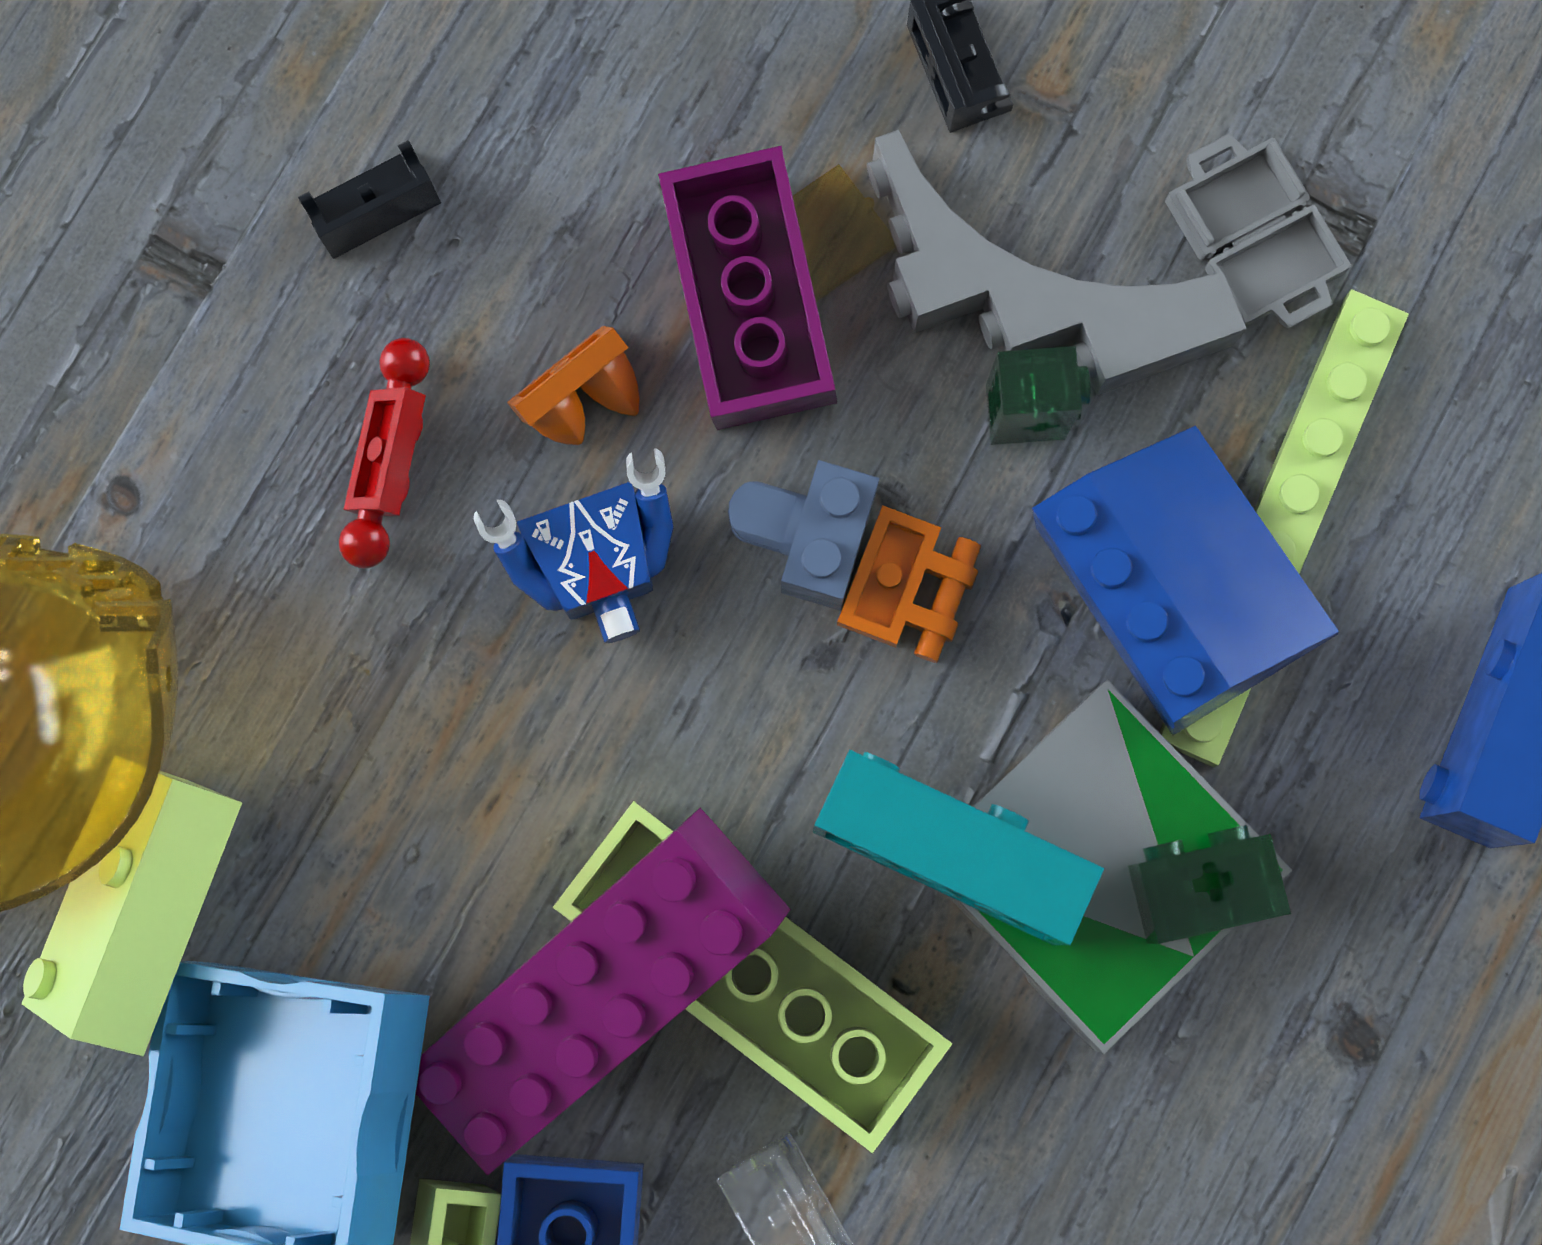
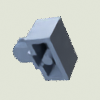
M818 460L807 496L758 481L744 483L734 492L729 501L728 516L732 533L740 541L788 556L781 579V593L841 611L874 503L879 478Z

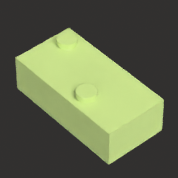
M120 757L40 958L32 962L25 975L23 984L25 996L22 1005L70 1039L144 1056L242 802L189 780Z

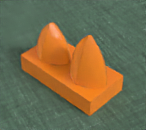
M602 326L507 403L522 422L532 426L543 436L563 444L580 445L583 443L585 435V414L582 402L575 391L579 387L594 401L609 410L631 416H636L639 413L640 397L638 383L634 370L624 353L629 347L613 327Z

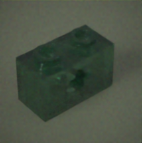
M1076 346L1000 351L997 353L986 382L991 445L1065 440L1075 421L1081 419L1082 405L1089 404L1091 396L1089 370L1087 366H1078Z
M1244 825L1209 833L1208 838L1211 847L1185 853L1182 840L1143 848L1146 862L1128 865L1147 944L1166 943L1291 914L1271 834L1250 838L1248 826ZM1203 870L1206 874L1218 873L1221 886L1210 889V896L1207 892L1194 891L1192 880L1203 876Z

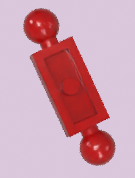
M410 338L395 339L384 347L380 355L379 365L383 376L388 381L386 389L370 390L343 509L358 515L356 520L351 521L343 528L339 537V549L343 558L349 564L358 568L374 567L380 564L387 556L390 539L386 529L382 526L383 516H399L402 503L409 491L410 480L408 475L415 443L418 441L423 428L422 412L426 398L425 394L412 390V387L425 379L430 367L429 355L426 349L419 342Z

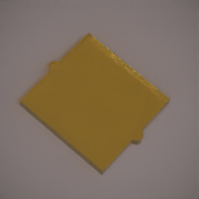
M839 164L793 195L816 302L896 247L891 232L873 210V198H864Z

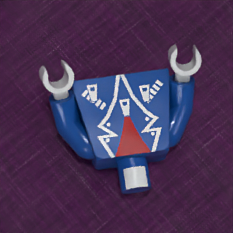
M654 448L657 466L652 472H638L634 468L631 452L626 458L627 477L630 482L517 521L521 533L515 532L516 520L510 506L503 500H497L505 515V519L497 527L485 526L478 512L476 511L474 514V522L479 534L484 540L495 543L493 549L516 587L546 610L557 611L564 609L570 620L594 613L604 643L617 642L640 632L630 600L653 591L651 578L658 575L665 568L674 526L667 490L661 484L665 477L664 457L662 452Z

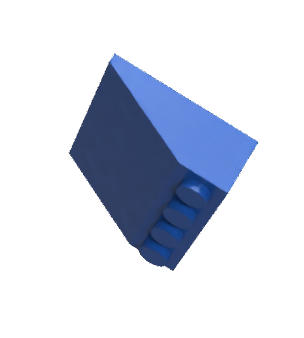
M1196 425L1084 475L1032 508L1036 529L1172 735L1182 731L1339 633Z

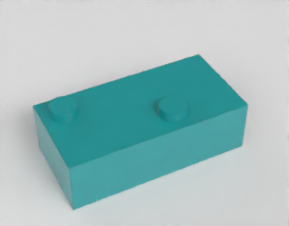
M849 749L814 824L813 833L1051 945H1071L1104 871L1103 867L1026 832L1029 820L1013 811L991 804L988 813H985L899 773L900 768L881 757L868 752H864L861 755Z

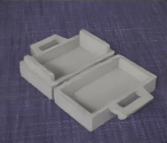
M1229 133L1187 155L1188 171L1191 172L1193 180L1170 191L1165 203L1200 261H1204L1207 258L1210 259L1205 266L1207 274L1224 273L1245 326L1247 327L1273 313L1279 319L1278 322L1281 325L1290 328L1333 305L1327 283L1344 275L1351 267V264L1317 207L1311 205L1302 210L1309 201L1310 196L1276 139L1270 138L1247 151ZM1231 150L1234 155L1233 159L1206 173L1200 166L1201 164ZM1220 251H1222L1221 254H1219V255L1215 256L1214 258H1212L1215 254H1217V253H1219ZM1315 290L1319 297L1318 299L1290 314L1285 308L1286 305Z

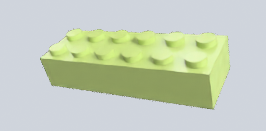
M633 801L553 908L572 921L673 831ZM787 917L784 918L771 937L685 1008V1010L871 1153L876 1150L953 1044Z

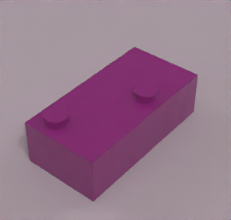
M782 146L659 173V181L709 412L716 429H726L837 404L836 389Z

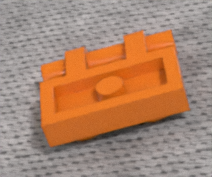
M882 505L837 621V626L895 648L904 625L910 626L922 632L914 655L937 663L945 641H953L959 625L954 618L965 589L971 590L978 575V570L974 568L981 545L970 539L958 537L951 557L935 552L933 549L942 527ZM924 572L942 580L931 610L913 604Z

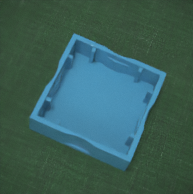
M181 961L151 1036L148 1054V1093L144 1111L135 1133L120 1230L186 1245H393L430 996L219 963Z

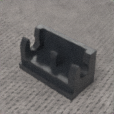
M910 0L907 28L949 132L951 133L1012 111L1013 102L1007 85L1003 84L973 11L972 1Z
M409 140L397 145L401 154L315 198H313L309 191L298 197L312 221L311 224L333 259L441 204L436 190Z

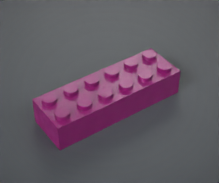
M700 807L421 1054L416 1095L488 1176L771 937L791 909Z

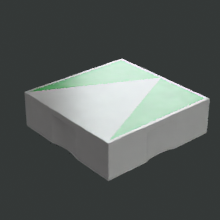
M1107 679L1051 730L997 785L972 806L985 813H988L991 804L1013 811L1029 820L1026 832L1104 868L1071 945H1051L951 897L949 898L977 928L993 937L1023 970L1028 982L1092 1050L1105 1054L1260 903L1292 869Z

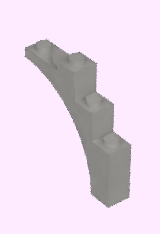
M899 129L875 138L873 161L867 163L869 179L878 198L887 196L895 217L889 218L888 222L898 252L900 254L909 252L908 255L896 259L893 273L894 281L887 283V289L898 318L908 316L914 333L983 309L984 313L979 314V324L983 337L991 350L999 348L1005 364L1074 340L1075 345L1071 346L1070 350L1076 372L1082 381L1090 379L1097 396L1232 347L1247 329L1223 272L1176 284L1120 286L1076 280L1023 261L986 240L947 206L920 172Z

